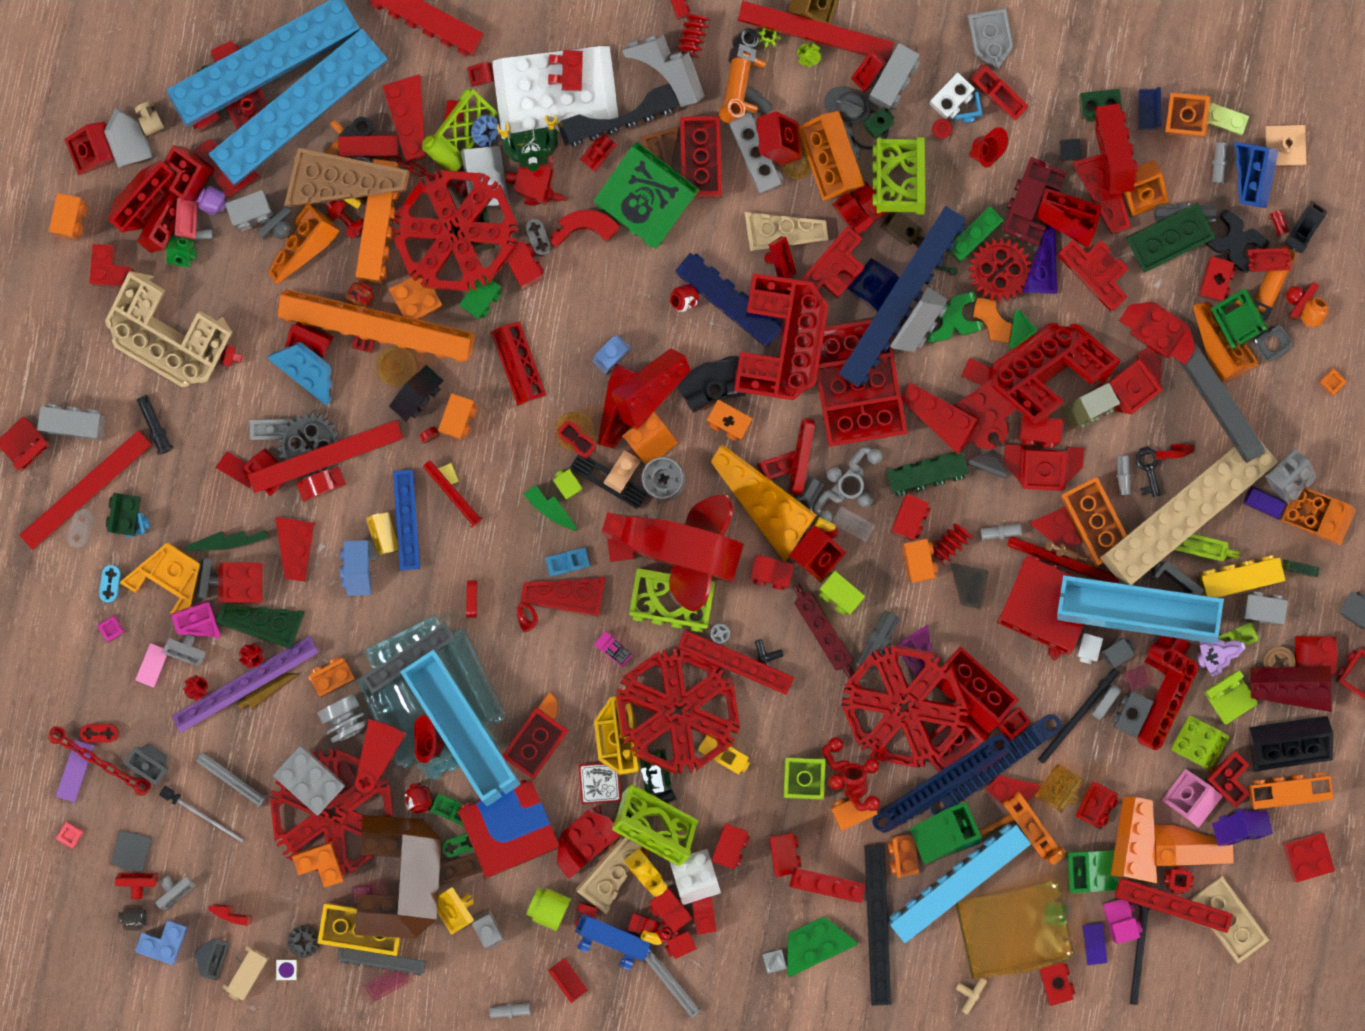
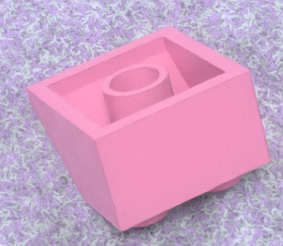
M1185 769L1163 797L1162 801L1199 828L1223 796L1212 786Z

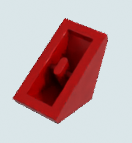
M1019 706L996 727L1010 741L1025 729L1031 721Z

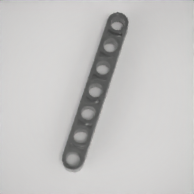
M1194 342L1195 351L1185 365L1181 362L1179 363L1242 459L1248 463L1264 454V447Z

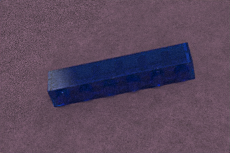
M689 253L675 270V274L687 284L694 286L698 293L767 348L782 330L780 327L781 323L775 317L769 318L766 315L747 313L749 296L743 291L740 293L734 289L735 285L727 278L723 280L719 277L720 272L714 267L710 266L708 268L703 263L705 260L697 253L695 255Z

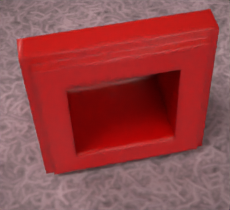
M482 62L467 67L471 87L495 81L490 62Z
M447 100L444 120L447 119L460 101ZM464 112L458 113L456 122H464Z

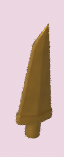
M300 673L281 675L245 695V698L236 704L240 710L248 705L251 709H254Z

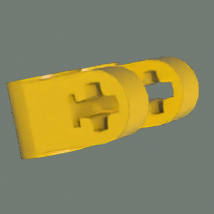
M640 848L623 860L652 896L657 897L665 892L667 884Z

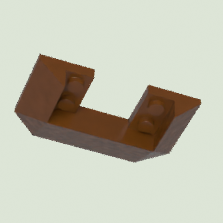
M363 815L360 855L400 858L398 897L358 894L355 935L416 939L437 920L442 840L423 819Z

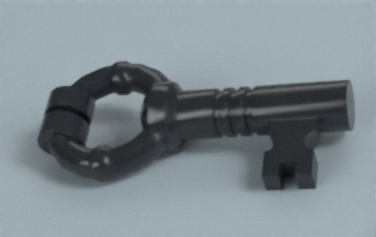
M1149 446L1140 448L1136 455V463L1140 469L1146 471L1150 485L1147 488H1140V491L1143 490L1144 492L1141 495L1152 493L1153 498L1158 497L1160 492L1154 472L1158 464L1156 451L1149 448ZM1152 454L1153 463L1143 465L1141 456Z

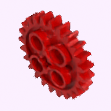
M993 238L991 245L985 241V248L978 246L979 253L973 252L972 255L975 259H970L969 261L970 264L974 265L968 268V271L973 272V274L969 275V279H975L972 286L978 285L976 292L983 291V298L990 295V301L997 297L998 303H1000L1002 297H1004L1006 302H1008L1010 295L1013 299H1016V292L1021 295L1023 294L1021 287H1025V281L1028 278L1027 274L1031 270L1027 267L1032 264V261H1026L1029 254H1022L1024 247L1018 250L1017 242L1013 246L1010 245L1011 239L1004 243L1003 238H1000L999 243H996V240ZM996 253H1004L1006 259L1003 261L998 260ZM1010 258H1013V261L1005 267L1003 272L997 274L991 282H987V279L994 275L998 268L1000 269ZM985 265L989 266L991 268V273H983L981 267ZM1013 266L1017 267L1019 269V274H1011L1009 268ZM996 280H1002V281H1004L1005 287H1004V288H998V287H996L995 281H996Z

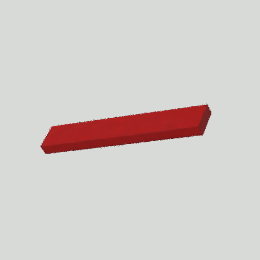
M687 630L684 631L677 647L785 695L788 694L795 678Z
M1119 878L1114 894L1116 898L1228 933L1233 917L1232 913L1123 878Z

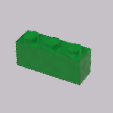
M989 206L954 240L955 244L947 252L960 264L1003 222V219Z

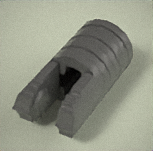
M747 84L744 102L757 106L758 110L764 113L772 111V104L762 97L763 94Z

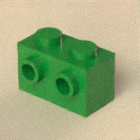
M484 277L486 286H483L481 281H477L475 284L477 290L475 291L471 288L472 292H468L459 304L460 308L477 320L485 319L491 311L489 306L493 301L496 303L503 294L500 292L502 287L493 280L489 284L486 277Z

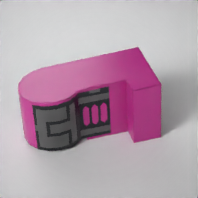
M606 631L594 644L622 667L633 656Z

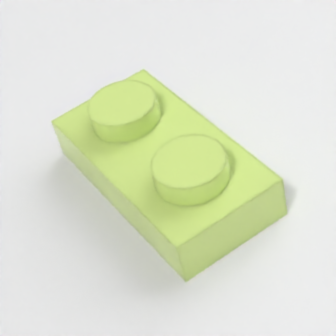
M1211 103L1209 124L1242 136L1249 116Z

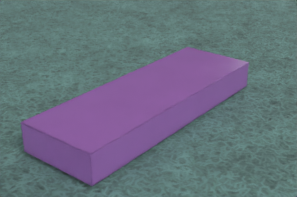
M76 739L74 741L81 748H86L93 752L94 745ZM73 750L70 752L56 797L75 803L89 762ZM87 752L83 754L84 756L90 759V754H88Z

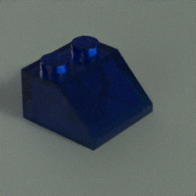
M871 258L847 290L878 313L899 280V277L895 272Z

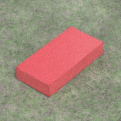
M180 197L177 199L176 236L190 240L195 239L198 202L183 200Z

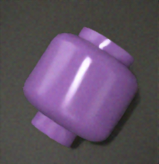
M208 186L206 189L202 188L196 200L199 209L210 215H216L218 211L222 213L226 207L225 203H227L224 201L225 194L212 186Z

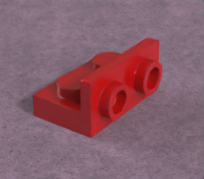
M1093 781L1075 817L1101 830L1108 823V815L1116 807L1119 794Z

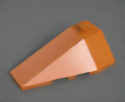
M306 204L293 222L296 225L291 235L285 238L287 242L284 249L278 252L268 271L270 277L277 284L324 250L339 233L336 225L312 204Z
M1208 302L1195 304L1193 309L1210 366L1222 383L1232 381L1256 368L1259 363L1245 343L1239 345L1236 340L1237 348H1231L1211 310L1210 304Z
M1154 825L1156 866L1234 863L1233 845L1218 846L1216 838L1176 825Z

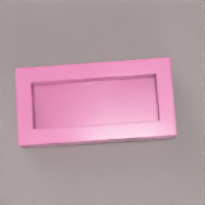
M150 643L136 681L155 688L168 656L162 653V647Z

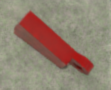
M373 719L368 720L355 780V786L360 792L367 793L375 788L408 733L384 722ZM366 777H368V782H370L371 785L363 788V783H361L360 781L361 779H365Z

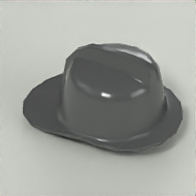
M834 87L826 94L824 100L828 113L839 111L841 119L851 124L862 123L870 114L871 108L868 99L862 94L846 87Z

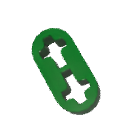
M467 833L445 841L442 845L444 855L455 857L474 850L469 845L462 846L461 842L467 840ZM450 842L452 845L459 844L460 846L454 849L453 854L445 849Z

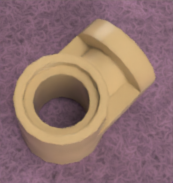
M152 101L144 102L134 109L136 114H141L142 116L138 120L146 136L165 128L157 110L152 111L154 108Z

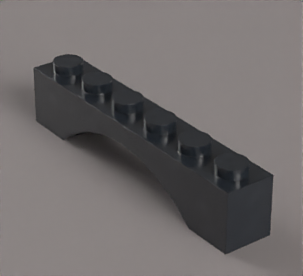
M666 84L649 91L635 110L622 117L594 119L579 114L561 120L557 125L565 146L572 145V147L583 144V140L590 138V141L601 138L603 133L608 132L611 135L619 132L620 127L626 126L628 129L638 125V121L644 120L649 122L656 119L655 115L661 113L663 116L669 115L674 112L673 109L678 106L671 85Z

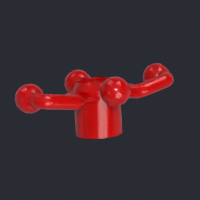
M839 737L831 738L828 744L823 746L822 755L828 766L839 774L830 776L828 780L829 786L835 790L842 788L845 796L849 798L858 811H876L880 806L878 797L868 796L864 803H861L858 798L863 797L867 793V773H876L880 767L879 762L874 758H869L863 766L858 763H850L847 760L836 763L830 751L840 752L844 743Z

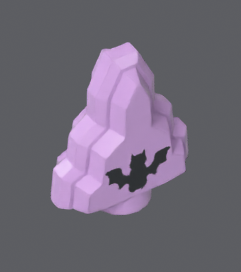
M1218 639L1217 644L1199 641L1201 652L1197 653V659L1201 668L1207 667L1211 676L1214 677L1221 674L1222 669L1229 666L1231 659L1238 657L1246 647L1244 642L1235 640L1224 642Z

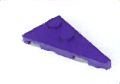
M1046 225L1023 290L1024 293L1057 294L1056 231L1050 225Z

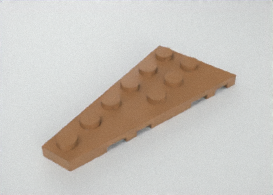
M298 148L284 206L291 207L406 191L410 171Z

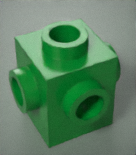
M171 236L166 251V264L190 268L192 260H196L197 256L194 240Z

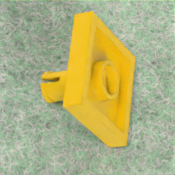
M453 887L438 896L437 909L438 915L451 935L474 921L467 910L469 906L474 904L473 898L466 902L471 896L465 894L459 898Z

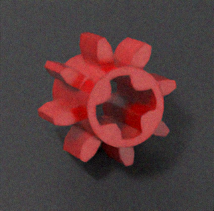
M255 643L244 645L239 652L241 656L239 661L248 669L251 666L257 667L263 660L261 654L264 651Z
M194 675L192 678L190 677L184 681L186 686L183 690L188 698H194L197 701L207 695L205 690L209 686L204 678Z

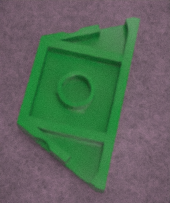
M825 916L789 932L788 978L858 945L857 942Z

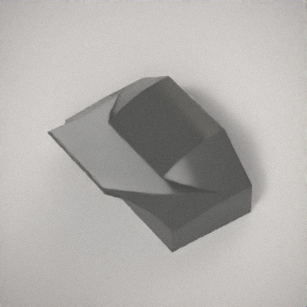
M151 744L143 747H134L123 763L155 786L159 784L168 770L166 766L167 755Z

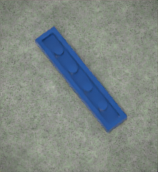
M413 470L393 471L400 571L420 569Z

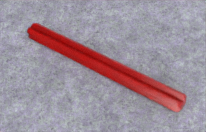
M1010 537L1007 542V546L1015 550L1036 556L1100 581L1119 584L1118 579L1113 573L1064 555L1061 557L1057 556L1056 552L1048 551L1045 548L1015 537Z

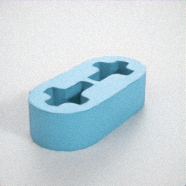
M108 565L102 571L99 596L102 601L107 603L114 602L119 594L121 571L117 566ZM111 568H113L117 575L112 578V583H109L110 576H107L106 573L110 572ZM111 585V592H114V596H110L107 599L104 591H108V587Z

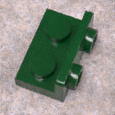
M113 493V497L111 496L109 499V508L111 510L110 516H107L106 519L107 532L135 536L141 497Z

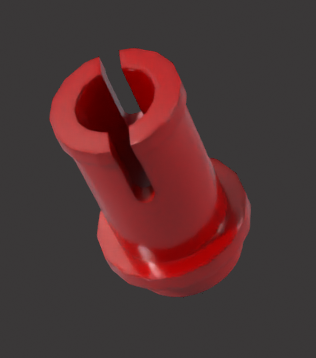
M1281 209L1270 213L1269 218L1270 220L1272 219L1278 236L1290 231L1283 217L1284 212L1282 213Z

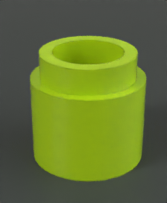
M538 887L526 915L532 917L533 922L557 932L571 898L546 888V890Z

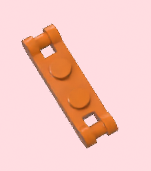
M1019 791L1014 794L1012 799L1002 803L1041 859H1044L1051 850L1055 851L1058 848ZM1020 803L1022 807L1015 811L1013 807ZM1046 840L1047 844L1041 847L1040 844Z

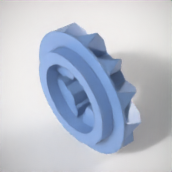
M483 115L476 119L471 129V135L476 144L484 147L491 146L493 142H497L496 139L500 134L497 131L498 122L496 118L490 115ZM486 127L491 129L490 131H488V135L482 134L484 131H486Z

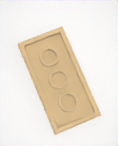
M1222 875L1190 898L1191 901L1233 914L1228 933L1215 929L1212 930L1237 964L1270 941Z

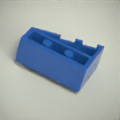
M1234 142L1237 157L1235 161L1239 176L1237 181L1240 204L1267 208L1279 150Z

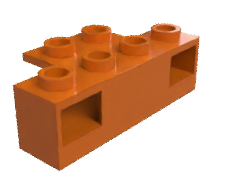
M1325 772L1313 773V777L1310 778L1297 774L1290 775V779L1285 780V777H1272L1270 782H1265V779L1254 780L1253 785H1248L1251 809L1334 800L1331 776H1325ZM1326 780L1327 792L1313 793L1311 781ZM1271 786L1273 797L1255 800L1253 788Z

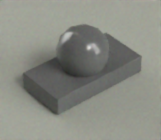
M284 206L257 233L263 239L271 233L277 239L287 238L291 233V226L285 220L292 214V211Z

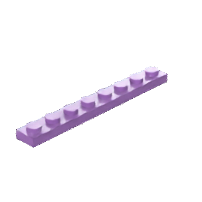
M308 636L293 645L292 649L284 650L174 714L172 717L177 729L182 733L319 652L314 641Z

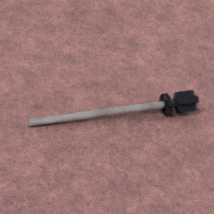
M164 786L159 796L169 801L172 799L173 805L178 802L241 843L243 842V838L180 800L181 795L177 794L175 796L174 790L167 786Z

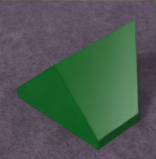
M1017 309L1013 313L1008 350L1010 351L1037 332V329Z

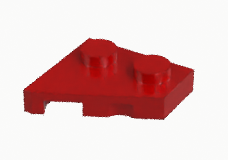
M1065 507L1030 522L1033 528L1037 529L1056 546L1064 544L1069 549L1081 543Z
M998 775L985 790L1002 804L1004 801L1012 799L1018 791L1025 801L1028 802L1041 786ZM1018 803L1013 808L1015 809V811H1017L1022 806L1020 805V803Z

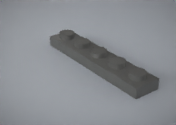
M443 622L361 678L373 694L401 676L400 671L433 649L437 652L455 640L456 637L446 622Z

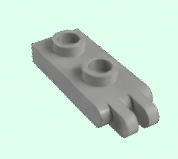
M249 420V439L270 440L282 438L283 436L278 432H285L286 429L283 427V424L289 426V420ZM301 430L297 431L299 435H303Z

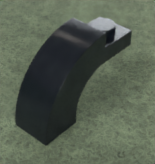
M1311 200L1296 221L1284 243L1292 250L1300 254L1303 253L1314 232L1325 218L1327 211Z

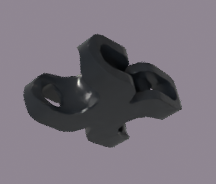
M1224 209L1220 213V219L1228 227L1227 236L1223 238L1216 237L1204 244L1215 253L1221 254L1228 251L1227 260L1234 262V267L1241 272L1248 273L1250 271L1248 265L1250 262L1243 255L1244 247L1246 245H1254L1259 249H1265L1270 244L1269 240L1255 229H1249L1244 232L1243 220L1231 211Z

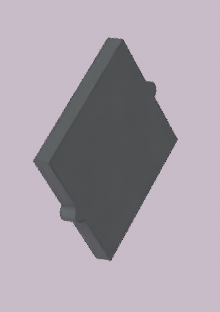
M120 830L111 864L123 867L125 870L131 869L143 872L152 838L138 835L137 832L133 834Z

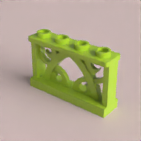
M917 137V140L877 138V145H873V157H876V161H873V173H876V177H873V189H876V194H873V206H877V213L916 212V214L924 215L925 137ZM885 150H894L898 156L895 157L892 152H889L890 157L886 158L883 156V152ZM901 150H912V151H908V152L902 153ZM905 161H907V164L914 163V166L908 167ZM881 162L884 163V164H886V165L882 168V170H881ZM899 164L907 173L916 175V177L905 180L901 187L895 184L888 176ZM881 181H882L883 184L886 186V187H883L882 189H881ZM909 184L914 185V188H913V189H910V188L908 187L907 190H905V188H906L907 185H909ZM888 193L891 195L889 199H892L896 194L898 198L895 201H885L883 195Z
M637 568L629 616H633L632 620L644 622V618L651 619L652 624L663 625L664 622L672 623L671 627L683 629L684 625L691 626V631L703 632V629H707L715 582L711 581V589L706 607L704 605L701 607L703 611L702 619L693 621L690 619V614H697V611H689L682 606L669 613L657 598V596L664 595L670 590V574ZM640 578H645L648 593L638 595ZM658 583H663L665 585V589L663 591H654V589H659L657 588ZM643 597H650L651 601H646L643 604L649 605L650 609L647 612H641L637 607L638 601ZM657 609L663 617L653 616L652 614ZM684 614V618L686 621L676 620L674 618Z
M631 784L622 793L617 817L611 830L680 867L690 857V848L699 821ZM630 802L634 803V809L631 807ZM627 811L632 815L631 818L626 816ZM658 816L666 831L657 833L651 830L648 821L644 817ZM683 830L685 831V834L679 835L677 834V832ZM678 840H683L682 846L679 845Z

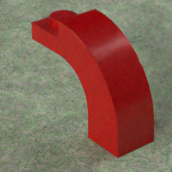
M594 210L575 211L558 221L562 229L558 228L550 236L552 238L550 244L557 249L573 232L581 229L595 232L607 243L620 230V226L601 212Z

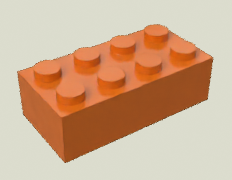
M1095 477L1060 495V498L1096 567L1104 563L1100 557L1127 534L1098 477Z

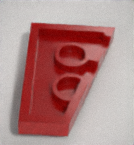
M209 139L194 149V151L200 158L214 167L211 175L228 199L261 177L254 171L234 187L209 157V153L218 146L217 143Z
M275 517L285 579L305 582L315 523Z

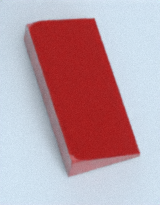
M226 452L215 468L251 489L247 477L248 472L243 468L247 463Z

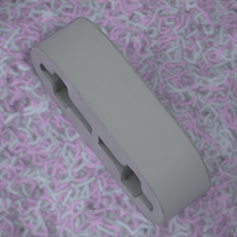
M537 219L530 220L526 224V232L537 255L546 256L551 251V244L544 226ZM531 224L540 225L538 229L540 236L536 237L534 231H529L532 228ZM538 239H541L543 244L548 245L545 247L546 251L537 250V247H539Z
M1112 684L1091 715L1101 720L1119 695L1121 689Z

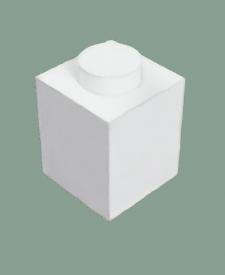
M1082 633L1076 657H1080V662L1091 664L1092 661L1097 662L1103 638Z

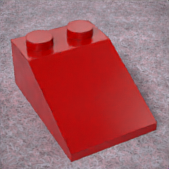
M961 715L962 720L968 721L967 727L938 762L935 758V763L932 765L940 772L975 749L991 733L988 734L971 717ZM941 725L929 736L932 744L935 746L941 745L952 732L951 726Z
M793 832L769 835L775 877L792 874L794 867L801 868V858L796 856L795 848H799L797 836H793Z

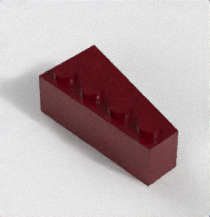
M1331 666L1250 668L1252 699L1332 712Z

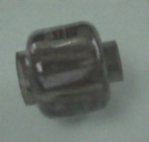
M124 905L122 912H118V924H122V928L125 931H140L143 929V926L147 925V910H144L142 905Z

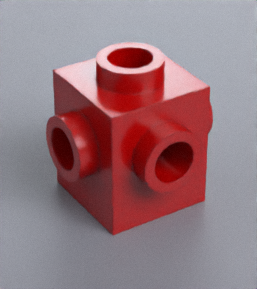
M1176 865L1174 869L1169 868V872H1165L1164 884H1167L1168 889H1172L1171 893L1183 895L1184 891L1189 892L1190 887H1193L1194 876H1192L1191 871L1186 870V866ZM1176 876L1181 877V881L1179 883L1175 882Z

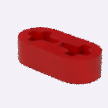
M467 580L466 618H477V580Z
M88 724L80 730V737L85 742H114L119 736L117 727L111 724ZM91 728V731H98V735H92L91 739H88L84 732ZM108 728H111V731H114L115 734L111 736V739H108L107 735H101V731H108Z

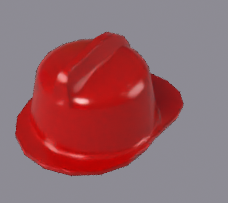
M996 127L987 135L977 137L972 143L971 151L968 154L969 157L974 158L984 168L991 167L1006 151L1008 146L1006 130L1002 127Z
M421 715L414 724L415 756L420 763L425 764L432 758L440 757L444 741L435 730V726L430 718L426 715Z

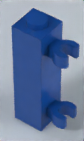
M582 913L575 929L576 933L583 936L578 943V949L588 953L593 940L622 952L625 955L621 959L619 966L629 971L634 958L643 961L651 950V943L641 940V937Z

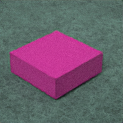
M115 615L97 625L107 643L125 632Z

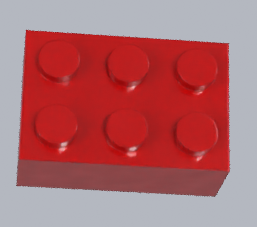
M535 708L503 753V757L534 780L569 730L538 708Z

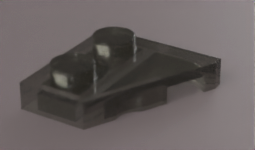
M951 563L950 566L961 606L981 610L989 570Z

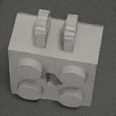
M1293 449L1266 475L1271 489L1288 504L1292 500H1296L1300 496L1301 491L1306 486H1310L1316 477L1310 461L1296 449Z

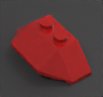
M161 160L142 169L114 200L107 220L122 233L143 229L171 194L169 189L175 179V173Z

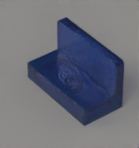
M1161 87L1156 89H1139V130H1159L1162 126Z

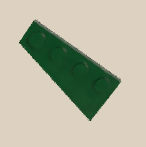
M223 604L216 624L292 649L305 611L297 612L285 609L274 610L262 607L252 608L249 606Z

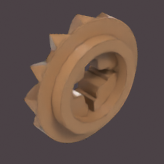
M1285 647L1271 648L1265 654L1264 667H1272L1276 662V657L1279 659L1286 658L1282 663L1283 667H1295V657Z

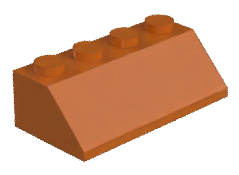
M839 111L822 114L799 126V134L822 201L833 199L865 186Z

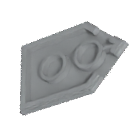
M1007 9L967 15L975 55L998 70L1014 47Z
M114 108L104 133L117 167L121 168L153 159L152 150L139 120Z

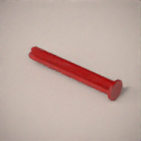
M429 460L423 465L425 471L472 524L471 528L483 519V517H479L432 461Z

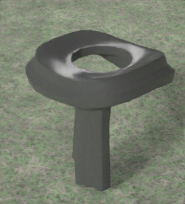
M1274 325L1255 338L1254 346L1259 354L1269 362L1285 354L1291 348L1292 341L1281 325ZM1276 336L1279 338L1281 345L1277 351H1269L1266 348L1265 342L1268 337Z

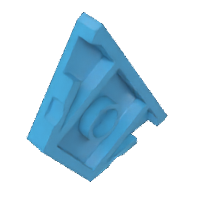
M302 342L295 343L291 347H285L281 351L273 352L268 356L267 359L327 406L331 402L332 397H329L331 366Z

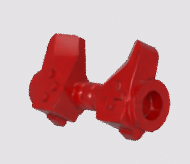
M330 201L326 206L329 211L327 215L332 220L340 218L348 226L346 234L351 239L354 237L358 238L363 231L364 219L361 218L354 222L345 214L346 201Z

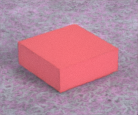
M65 822L56 839L74 849L84 831L69 822Z

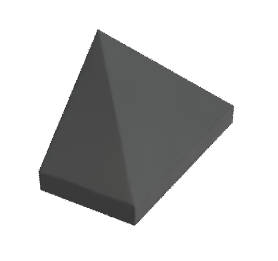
M994 450L968 460L967 465L1004 479L1007 475Z
M212 938L195 951L201 977L218 981L230 942Z

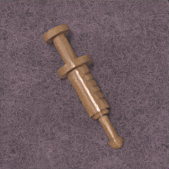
M1049 541L1046 545V550H1055L1057 556L1061 557L1064 555L1072 559L1079 558L1084 562L1088 560L1087 557L1080 556L1078 552L1066 548L1064 544L1056 546L1052 541Z

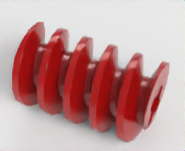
M688 14L686 19L689 22H684L683 26L686 29L681 31V34L685 37L679 38V42L682 44L677 45V49L682 54L689 52L690 57L699 59L700 56L695 52L702 51L697 46L704 43L700 39V36H706L702 29L709 28L704 22L711 20L701 15Z
M956 523L953 524L954 531L947 529L949 536L942 534L943 542L936 540L937 547L933 546V556L944 567V559L949 562L951 561L949 554L957 556L955 549L962 551L961 543L968 545L967 537L973 540L972 536Z

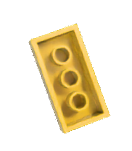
M1274 555L1259 558V563H1255L1254 560L1242 562L1238 568L1235 567V564L1221 567V572L1217 573L1215 569L1201 572V577H1197L1198 585L1204 589L1201 596L1214 598L1286 581L1280 558L1274 559Z
M324 903L318 944L393 956L399 954L401 938L355 935L357 907Z

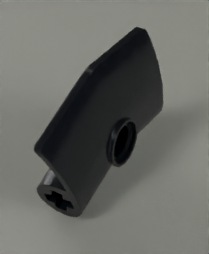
M739 358L703 363L691 370L678 384L677 387L692 413L699 411L714 401L746 395V393L734 391L735 370H737ZM711 387H718L720 394L712 395L709 389Z

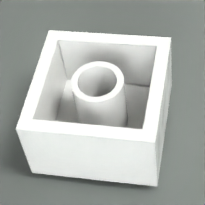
M708 849L690 854V857L680 867L670 862L683 905L721 893Z

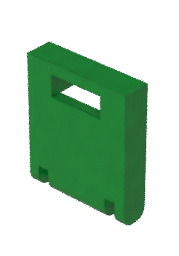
M1245 288L1211 308L1232 349L1237 348L1236 340L1239 345H1242L1261 334L1258 327H1261L1263 331L1268 329L1251 295ZM1238 300L1243 304L1228 314L1224 310V308Z

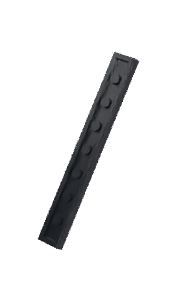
M884 844L864 845L871 1006L891 1005Z

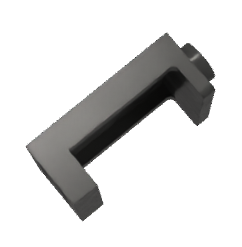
M1167 560L1157 563L1150 570L1152 573L1151 579H1157L1163 572L1187 591V594L1201 595L1204 592V589Z

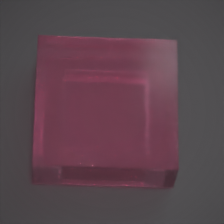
M1143 665L1124 672L1131 691L1150 684Z

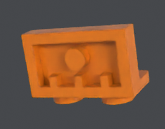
M337 656L328 661V666L322 668L320 665L310 671L311 675L308 678L311 680L319 697L355 680L345 658L340 659Z

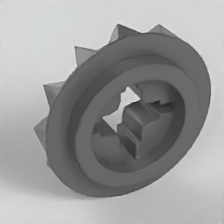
M298 926L288 936V947L291 953L297 957H309L319 947L317 943L318 934L309 926ZM301 933L305 939H312V941L306 944L305 950L302 944H295V942L301 940Z

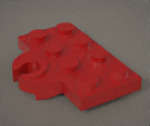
M992 379L953 405L979 420L964 446L972 441L977 447L983 449L997 448L996 444L989 440L991 432H996L999 435V441L1002 444L1004 443L1009 433V425L1005 418L1017 410L1016 407L992 388Z

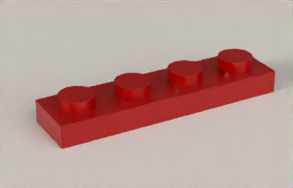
M795 867L793 868L789 884L791 888L862 903L866 886L865 883Z

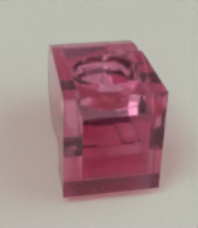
M373 884L352 886L354 904H357L358 894L374 895Z

